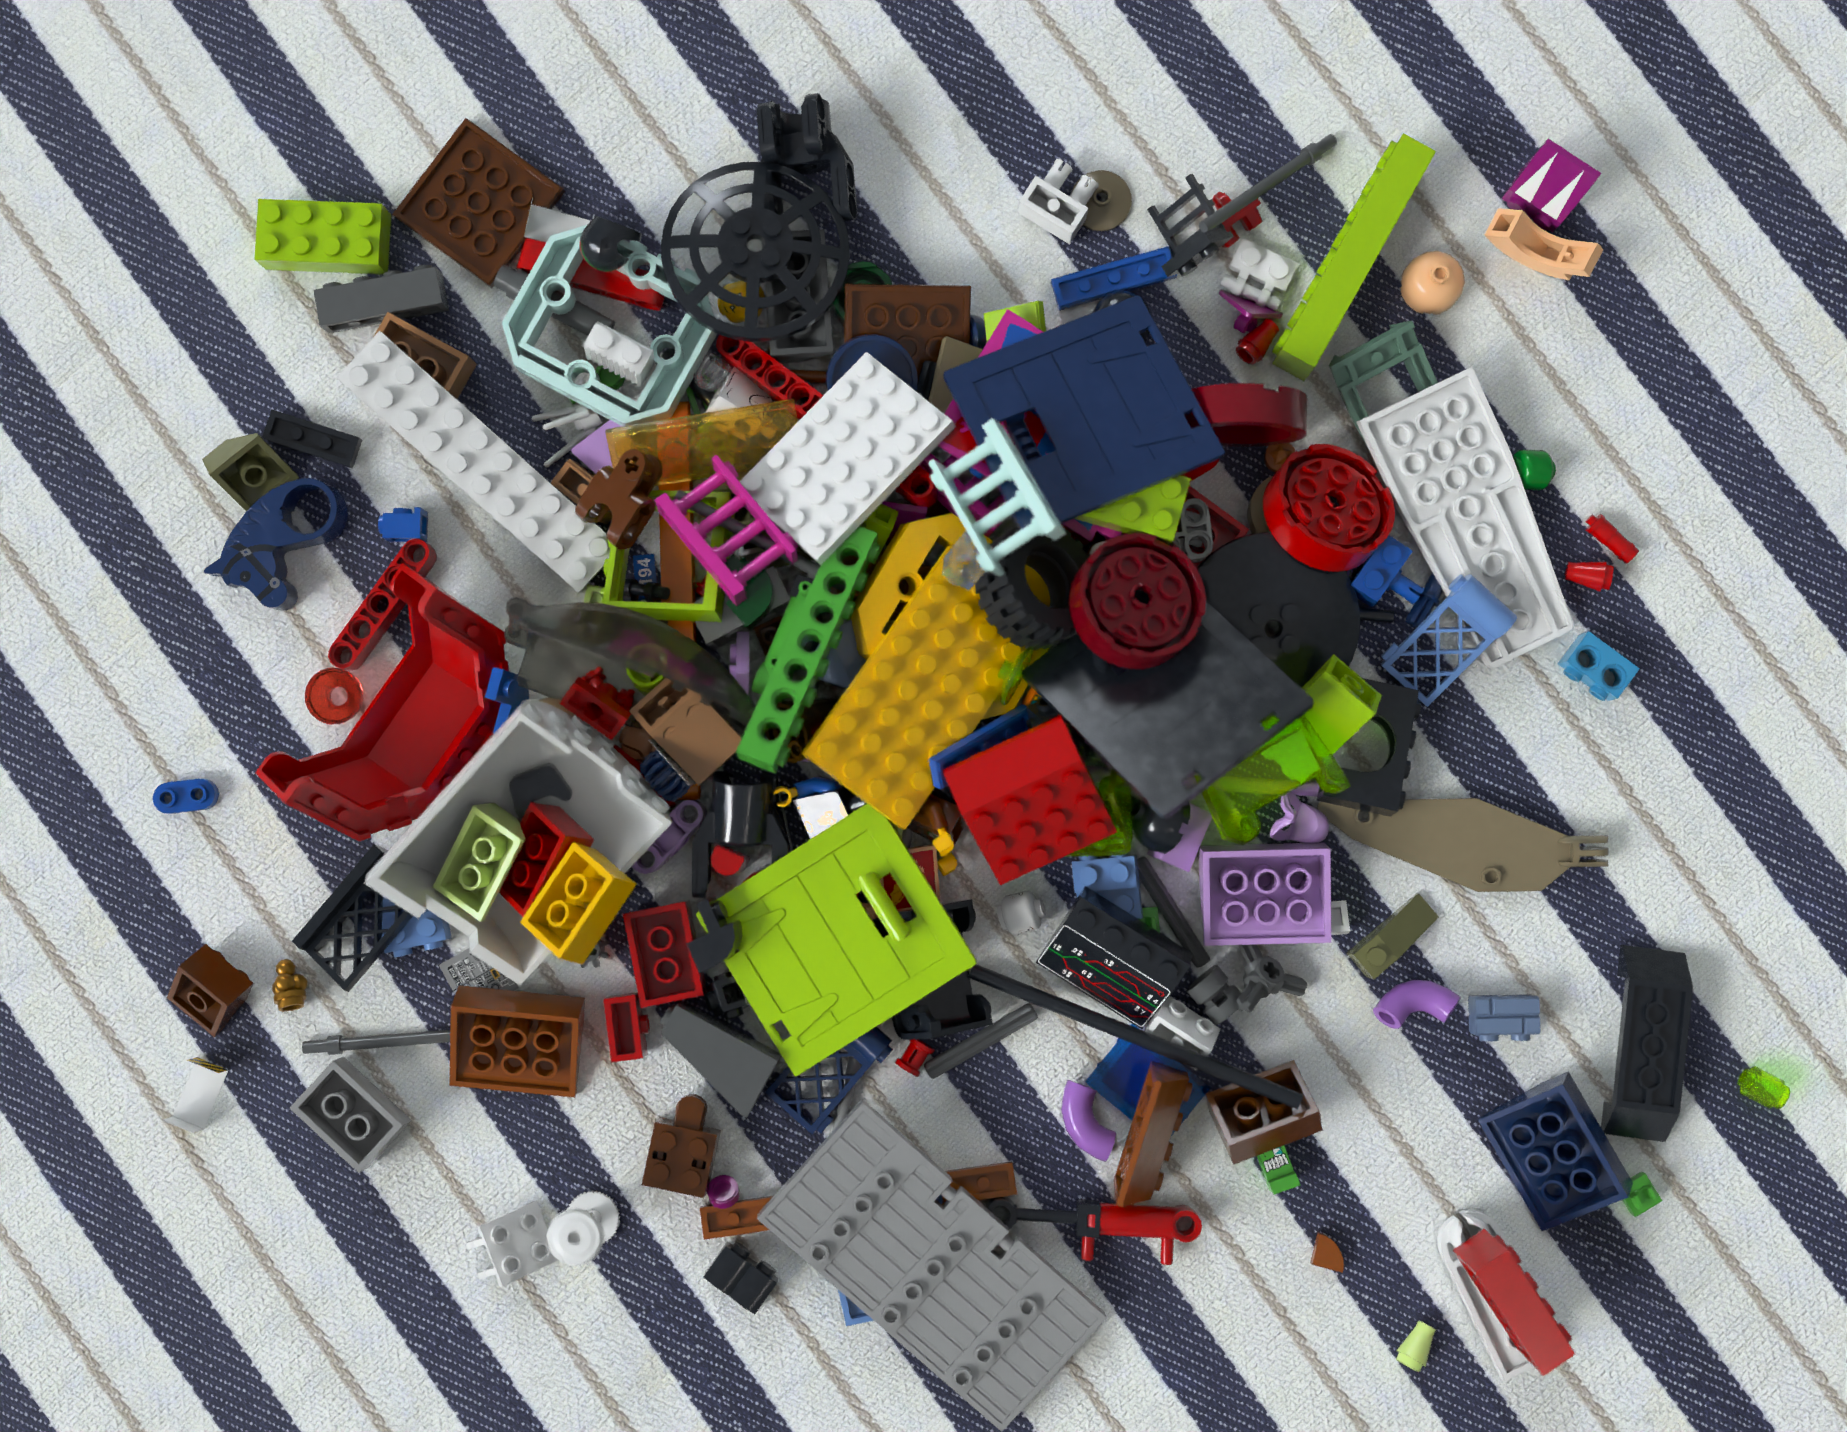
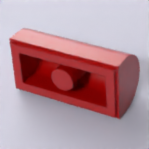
M716 845L711 856L713 868L722 875L739 874L745 870L750 861L748 855L726 845Z

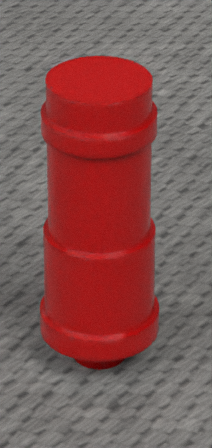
M1592 514L1585 521L1589 524L1586 531L1610 549L1625 564L1629 563L1638 554L1639 550L1635 545L1618 532L1617 528L1605 519L1604 515L1600 514L1595 517Z

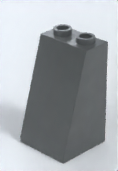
M686 1001L668 1007L660 1024L664 1025L661 1035L742 1116L747 1118L782 1055Z

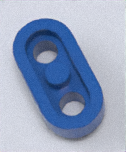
M207 779L163 783L153 793L154 806L157 810L166 814L207 810L212 808L219 798L217 786ZM198 789L203 791V797L200 800L195 797V792ZM168 792L172 795V801L169 804L164 800Z

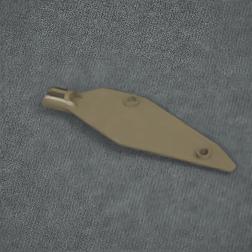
M1477 798L1405 799L1403 808L1401 810L1398 809V812L1391 817L1368 812V817L1364 821L1358 820V813L1362 810L1325 802H1319L1317 805V809L1327 817L1328 821L1351 839L1477 892L1542 891L1570 867H1608V860L1580 859V856L1609 855V848L1579 846V844L1608 843V835L1568 836Z

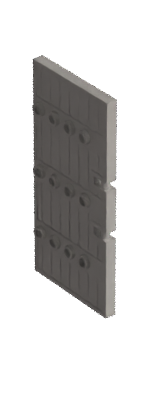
M862 1099L757 1214V1219L1002 1432L1107 1318L1106 1314L1018 1235L1013 1240L1007 1236L1009 1229L1000 1219L962 1186L957 1190L949 1184L952 1182L950 1175ZM940 1194L947 1199L943 1205L936 1200ZM997 1245L1003 1249L1000 1255L993 1250Z

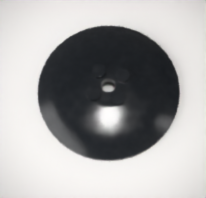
M1271 532L1253 533L1234 539L1212 552L1197 567L1204 585L1206 601L1300 688L1315 675L1333 654L1348 667L1350 666L1359 639L1360 609L1355 589L1351 586L1352 582L1345 571H1323L1303 564L1286 552ZM1270 620H1277L1279 623L1278 633L1268 637L1265 634V625Z

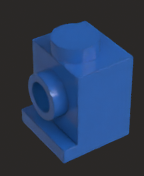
M414 507V513H412V509L394 508L393 513H383V515L379 516V533L382 534V538L389 542H407L411 539H420L427 543L428 512L421 507Z

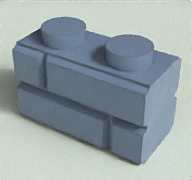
M1532 994L1469 995V1032L1476 1036L1479 1035V1041H1499V1035H1511V1040L1529 1041L1530 1035H1540L1539 996Z

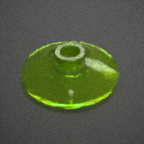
M1030 646L1023 650L1013 662L1005 660L998 673V678L1003 680L1001 704L1004 706L1008 704L1022 680V670L1029 665L1033 654V648Z

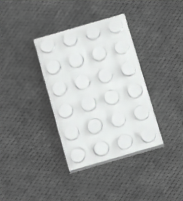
M866 352L746 474L740 483L773 523L784 533L788 532L797 545L821 565L956 426L950 418Z

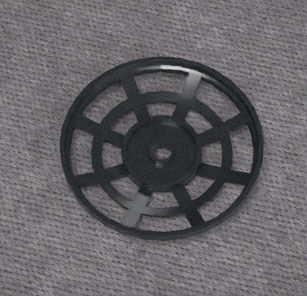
M740 162L726 165L708 172L694 181L679 196L670 209L661 239V260L666 282L674 298L684 311L696 322L714 333L748 342H764L787 338L817 322L832 307L841 293L847 277L850 257L849 238L844 220L827 193L814 181L801 173L778 164L765 162ZM754 170L753 184L733 186L721 191L717 195L705 185L709 181L725 174ZM766 172H775L793 178L809 187L813 193L799 200L783 189L766 185ZM693 193L697 194L706 204L697 214L691 227L690 235L671 236L673 225L680 209ZM752 193L751 208L734 212L724 202L726 199L739 194ZM765 194L779 197L791 204L792 207L781 215L764 209ZM822 202L828 207L836 223L840 238V248L821 244L818 225L809 210ZM714 209L725 220L719 234H700L704 221ZM802 216L810 230L812 242L793 240L792 232L788 225ZM758 239L765 246L761 251L753 252L746 245L750 240ZM699 247L718 248L721 264L710 274H708L701 261ZM689 248L692 266L701 280L688 295L681 287L675 275L671 260V249ZM793 253L811 255L807 269L801 278L797 280L788 270ZM821 257L838 260L839 266L834 281L825 296L816 304L805 288L815 276ZM729 274L738 280L747 282L746 297L724 289L719 283ZM778 277L788 288L776 295L759 298V283L769 282ZM711 291L715 296L727 303L744 307V327L718 320L704 312L697 304ZM795 297L806 311L801 317L785 324L768 328H757L758 309L778 306Z

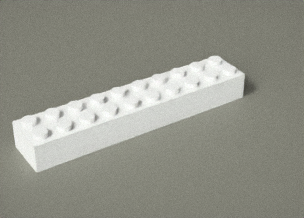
M380 330L336 377L578 593L604 567L605 559L609 558L610 555L606 533L595 523L585 522L575 513L576 506Z

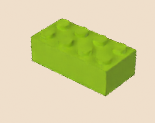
M258 199L254 260L266 270L384 274L388 272L391 214L380 203Z
M1179 475L1074 519L1127 534L1144 533L1157 536V540L1169 545L1174 541L1191 478Z

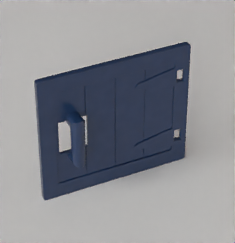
M1139 295L946 370L943 375L977 446L984 443V438L988 436L982 425L992 418L999 423L1003 422L1016 449L1060 524L1221 459L1225 453ZM1149 330L1156 344L1146 346L1140 334ZM1035 409L1056 450L1043 456L1024 422V413ZM1190 412L1194 413L1200 425L1194 429H1191L1185 418V415ZM991 453L984 458L991 474L999 470L1000 464L1003 463L998 453L996 455ZM1006 480L998 486L1005 502L1015 497V492L1019 490L1014 480L1011 482ZM1022 507L1012 514L1020 530L1031 524V519L1035 517L1029 507L1027 509Z

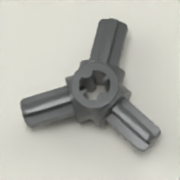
M1257 944L1238 945L1247 963L1243 968L1245 971L1243 976L1245 988L1236 1000L1239 1010H1245L1248 1013L1252 1012L1259 1000L1267 997L1270 993L1277 994L1279 991L1297 996L1305 994L1307 982L1303 978L1284 973L1281 964L1277 960L1269 956L1263 957Z

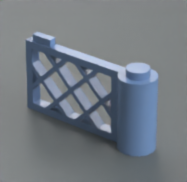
M1461 574L1456 577L1448 587L1451 590L1448 597L1399 646L1394 642L1381 655L1384 659L1381 663L1382 667L1406 688L1419 690L1417 677L1436 676V687L1427 696L1420 690L1418 693V699L1427 707L1495 639L1504 635L1517 619V616L1471 574L1465 577ZM1450 607L1458 614V627L1439 628V616ZM1462 619L1470 626L1462 627ZM1435 621V628H1428ZM1476 631L1484 638L1475 648H1462V632ZM1458 632V649H1440V633ZM1422 633H1435V649L1417 650V638ZM1413 644V650H1407ZM1469 653V654L1463 659V654ZM1440 654H1458V665L1453 670L1440 671ZM1417 655H1435L1436 671L1417 672ZM1400 656H1413V672H1399L1392 664ZM1440 676H1446V677L1440 682ZM1405 677H1413V684Z

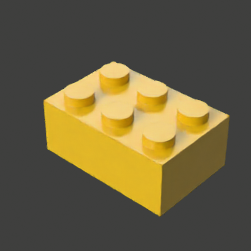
M573 842L520 923L559 959L583 965L637 884L597 849Z

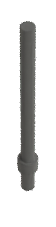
M1329 134L1319 142L1310 143L1300 151V155L1199 223L1200 230L1203 233L1212 230L1304 166L1312 165L1320 160L1323 153L1337 144L1335 136Z
M679 489L674 499L680 500L687 493ZM702 501L689 508L704 518H707L717 510ZM731 517L719 524V526L734 534L747 527ZM761 533L749 541L765 551L775 544L772 539ZM798 553L797 561L793 564L784 554L779 557L808 573V577L814 580L820 567L817 561L814 563ZM835 584L832 586L841 592H843L846 588L842 584Z
M450 1030L343 1038L342 1035L328 1036L326 1040L303 1041L302 1052L303 1054L327 1052L328 1055L343 1054V1051L446 1043L450 1042Z

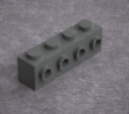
M419 265L414 268V271L405 273L395 270L385 272L383 274L384 277L373 279L368 276L357 277L353 279L352 283L347 284L339 282L326 283L323 285V288L313 290L319 325L327 333H334L381 324L387 312L403 320L449 311L443 275L436 267Z

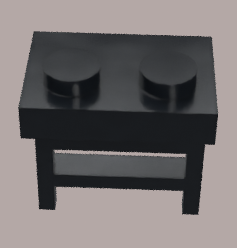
M1193 174L1185 177L1191 189L1161 214L1155 205L1147 209L1174 254L1173 258L1161 266L1167 277L1180 274L1183 277L1190 274L1198 267L1197 265L1200 262L1216 254L1222 245L1234 237L1231 231L1227 232L1221 223L1204 233L1199 229L1178 246L1174 239L1176 235L1205 212L1207 216L1215 212L1212 207L1215 205L1212 199H1207L1203 192L1205 189L1202 183L1199 184ZM1194 197H1197L1201 205L1169 230L1165 221Z

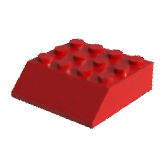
M1061 715L943 769V774L960 813L1000 886L1117 833L1110 812Z

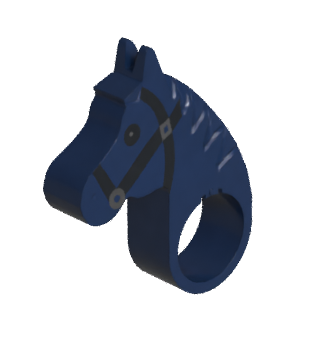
M311 478L286 482L270 490L246 511L226 540L221 557L206 567L204 573L215 577L222 576L227 586L234 588L240 586L249 589L260 603L266 607L280 611L292 608L297 602L298 593L296 588L286 580L287 566L284 556L289 551L325 544L338 537L343 531L348 518V508L344 497L335 488ZM313 490H323L330 501V516L321 529L313 533L303 534L297 526L293 525L292 512L295 511L296 504L303 495Z

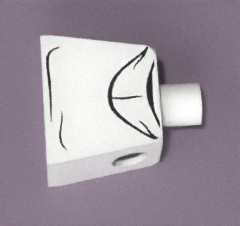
M736 367L730 371L719 385L703 415L706 419L743 440H748L755 430H758L770 439L780 426L779 422L766 414L772 403L771 397Z

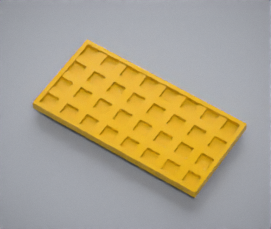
M953 545L947 546L801 753L903 830L907 828L934 789L929 758L974 731L1030 650L1025 648V645L1019 647L1011 643V638L1009 637L1003 638L997 633L998 628L988 623L986 620L988 615L984 609H980L978 603L980 595L976 594L975 582L978 581V578L975 577L977 565Z

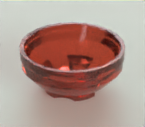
M340 668L320 670L309 680L305 690V703L311 715L317 720L331 725L342 724L355 717L360 711L364 699L363 689L359 680L352 673ZM337 687L344 688L348 695L347 701L340 706L334 704L331 699V693Z

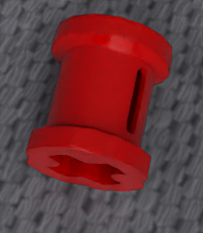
M920 1039L909 1040L910 1043L901 1058H897L895 1063L908 1073L919 1077L921 1073L919 1071L928 1054H933L935 1049Z

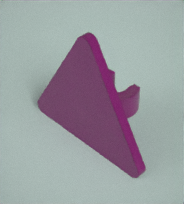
M1222 289L1218 293L1241 312L1235 320L1233 328L1242 333L1246 331L1251 332L1255 329L1258 323L1257 318H1282L1283 313L1277 310L1274 311L1266 306L1263 308L1256 305V302L1241 296L1237 297Z

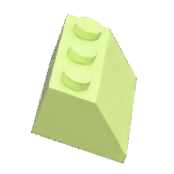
M495 803L473 805L433 888L478 921H484L525 841L519 820Z

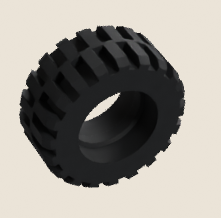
M1016 526L989 544L990 547L993 549L1019 532V527ZM1064 529L1066 534L1056 541L1045 534L1043 536L1038 534L1000 559L999 562L1005 571V574L1001 577L990 571H984L980 564L976 566L975 577L978 578V581L975 582L976 594L980 595V600H978L980 609L985 610L988 615L986 620L991 626L995 625L998 628L997 633L1005 639L1011 638V643L1019 647L1025 645V648L1030 650L1047 649L1077 634L1070 613V589L1075 575L1090 557V553L1086 554L1082 548L1084 547L1079 539L1074 540L1071 537L1072 533ZM1025 565L1033 568L1046 583L1050 595V607L1042 603L1031 591L1025 575Z

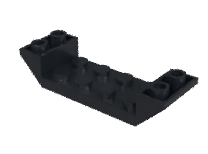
M1620 945L1617 976L1625 977L1612 1103H1603L1601 1128L1606 1135L1666 1142L1680 1115L1693 992L1691 975L1685 953Z

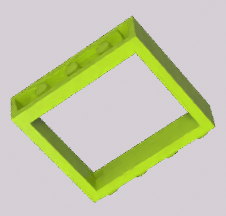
M652 490L649 497L655 501L663 493H666L673 501L678 491ZM711 492L700 501L718 510L733 498L730 492ZM690 509L687 510L689 513H695ZM735 513L730 517L735 519ZM718 525L712 530L710 547H720L732 538L733 533ZM608 541L610 555L604 562L606 582L605 588L600 590V595L602 596L601 606L610 618L722 622L725 592L708 571L703 604L622 601L630 548L619 550Z

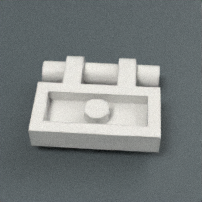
M1243 238L1229 266V269L1239 273L1236 279L1225 274L1220 285L1230 289V293L1237 297L1242 295L1255 301L1256 305L1263 308L1266 306L1276 311L1281 299L1272 296L1271 292L1275 290L1282 294L1285 293L1298 263ZM1247 278L1263 284L1262 291L1246 284Z

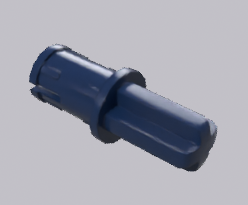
M1431 572L1423 587L1425 588L1424 591L1419 595L1420 597L1406 618V623L1413 628H1417L1430 615L1433 608L1440 604L1438 599L1443 590L1433 572Z

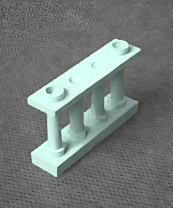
M992 418L982 425L988 435L984 438V443L947 468L934 459L928 463L934 472L930 475L933 483L940 491L944 490L979 552L976 555L979 564L984 571H990L1001 577L1005 574V571L999 562L1000 559L1038 534L1041 536L1045 534L1056 541L1066 533L1004 426ZM991 453L994 455L998 453L1003 461L1000 464V469L961 495L953 479ZM1006 480L1010 482L1014 480L1019 489L1015 492L1016 496L976 522L968 506ZM1022 507L1025 509L1029 507L1035 516L1031 519L1032 523L992 549L983 533Z

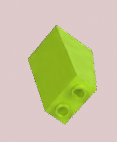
M1335 654L1301 688L1314 700L1313 708L1259 748V751L1268 759L1273 758L1277 761L1289 778L1297 779L1302 784L1375 715L1382 697L1379 692ZM1274 717L1265 727V730L1267 731L1280 720Z

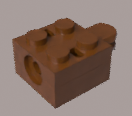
M697 1094L684 1096L677 1103L674 1120L659 1117L655 1121L641 1185L700 1198L706 1196L721 1130L704 1126L707 1103L701 1096ZM704 1161L706 1162L705 1169H703Z

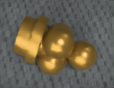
M289 959L281 960L276 965V972L279 976L272 985V991L275 994L273 997L274 1004L278 1005L279 1011L282 1012L303 1008L304 1000L307 997L305 991L308 984L307 979L301 974L293 975L296 966Z

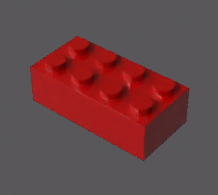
M1482 1229L1453 1249V1252L1518 1351L1543 1377L1576 1355L1569 1344L1573 1340L1571 1335L1561 1323L1558 1324L1553 1318L1556 1314L1554 1309L1544 1297L1541 1298L1536 1292L1539 1287L1527 1271L1524 1272L1519 1266L1522 1262L1520 1257L1510 1245L1507 1246L1498 1234L1493 1237L1488 1231Z

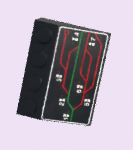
M1085 886L1035 963L1140 1029H1143L1172 994L1190 968L1193 953Z

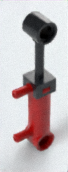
M1004 1196L989 1199L985 1206L990 1212L998 1206L1006 1207L1010 1211L1009 1216L1001 1221L1009 1230L1016 1224V1221L1075 1224L1076 1236L1082 1237L1081 1259L1085 1261H1092L1094 1259L1095 1238H1099V1235L1161 1238L1160 1263L1172 1265L1174 1239L1182 1242H1192L1198 1238L1202 1230L1200 1218L1191 1207L1186 1205L1168 1207L1131 1204L1122 1207L1114 1203H1099L1098 1200L1076 1199V1211L1017 1208V1205L1009 1197ZM1183 1216L1192 1218V1225L1189 1229L1184 1231L1177 1229L1176 1224L1179 1218Z

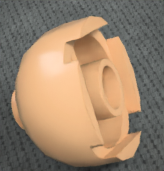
M1441 251L1425 252L1414 258L1404 269L1401 279L1402 286L1400 287L1401 295L1406 304L1418 313L1441 314L1449 310L1461 297L1465 284L1464 271L1459 262L1448 253Z

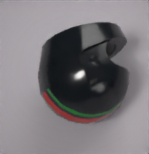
M595 216L581 234L580 251L586 263L592 268L602 272L615 271L623 267L629 260L618 252V243L625 239L641 241L642 233Z

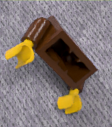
M929 794L907 828L932 841L937 853L943 857L937 861L938 869L943 876L955 870L957 860L950 852L954 849L966 826L965 820L957 805Z

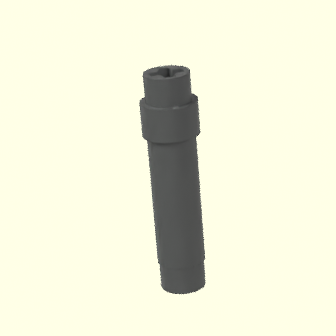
M504 264L495 277L494 287L506 292L507 297L515 300L529 273L522 269L515 270ZM556 290L552 293L551 300L559 301L565 294ZM577 300L570 312L560 315L553 313L551 315L552 318L587 336L597 321L612 329L615 325L614 320Z

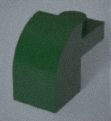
M732 554L727 559V562H725V565L731 572L734 570L738 572L750 562L745 557L739 560ZM765 569L755 578L753 576L746 582L747 586L744 587L746 600L738 606L731 599L726 602L727 606L749 631L767 616L774 603V585Z

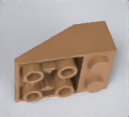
M678 668L674 669L629 710L648 734L699 786L736 753L742 739L689 676Z

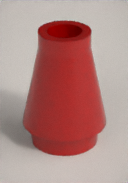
M1265 319L1262 324L1238 340L1236 353L1239 358L1249 365L1261 362L1274 337L1279 332V327L1272 320Z
M1568 561L1564 580L1573 581L1599 592L1601 589L1609 590L1614 566L1607 565L1606 561Z

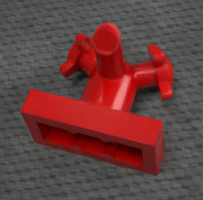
M598 666L596 669L589 671L585 676H578L559 704L604 736L613 740L632 714L629 710L633 704L635 691L633 689L627 691L622 688L620 692H617V689L612 684L604 683L603 680L606 679V676L602 673V667Z

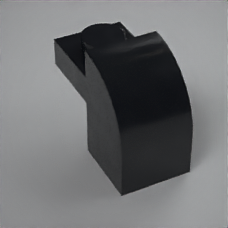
M715 896L696 903L709 933L686 943L699 973L730 959L738 950L742 940L740 920L728 924L725 919L728 918L727 910L721 900L717 901Z

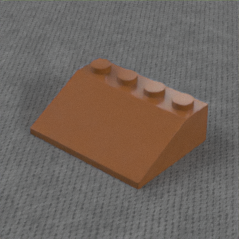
M459 985L451 1004L449 1086L575 1098L584 1026L585 998Z
M1151 1061L1113 1179L1116 1205L1123 1207L1151 1200L1153 1191L1159 1192L1164 1173L1160 1172L1163 1160L1169 1161L1173 1150V1143L1169 1141L1173 1130L1178 1132L1183 1118V1113H1180L1179 1110L1182 1101L1187 1102L1192 1091L1193 1083L1189 1082L1187 1072Z

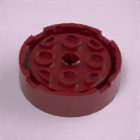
M1259 383L1216 384L1191 389L1222 446L1256 447L1279 445L1298 441L1307 434V394L1301 390L1279 386L1277 392L1275 389L1264 388V384ZM1193 412L1185 415L1191 429L1200 426Z
M1128 533L1107 540L1085 561L1075 575L1071 585L1069 606L1077 633L1096 655L1116 666L1130 669H1145L1165 663L1193 639L1198 632L1202 616L1205 614V589L1197 568L1182 550L1175 545L1171 547L1157 540V536ZM1135 590H1142L1148 595L1149 602L1147 605L1133 599Z

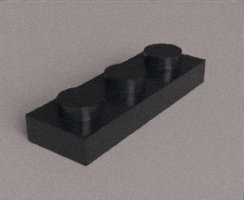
M271 410L262 436L265 441L352 469L362 443V439L275 410Z

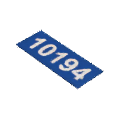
M654 554L633 556L635 579L642 584L647 582L657 583ZM639 596L638 602L646 601L644 596Z

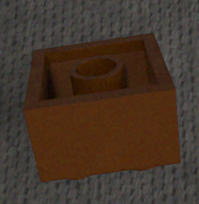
M204 944L179 965L167 999L215 1037L246 1001L254 983L245 972L237 970L226 961L219 951L213 950L207 944Z

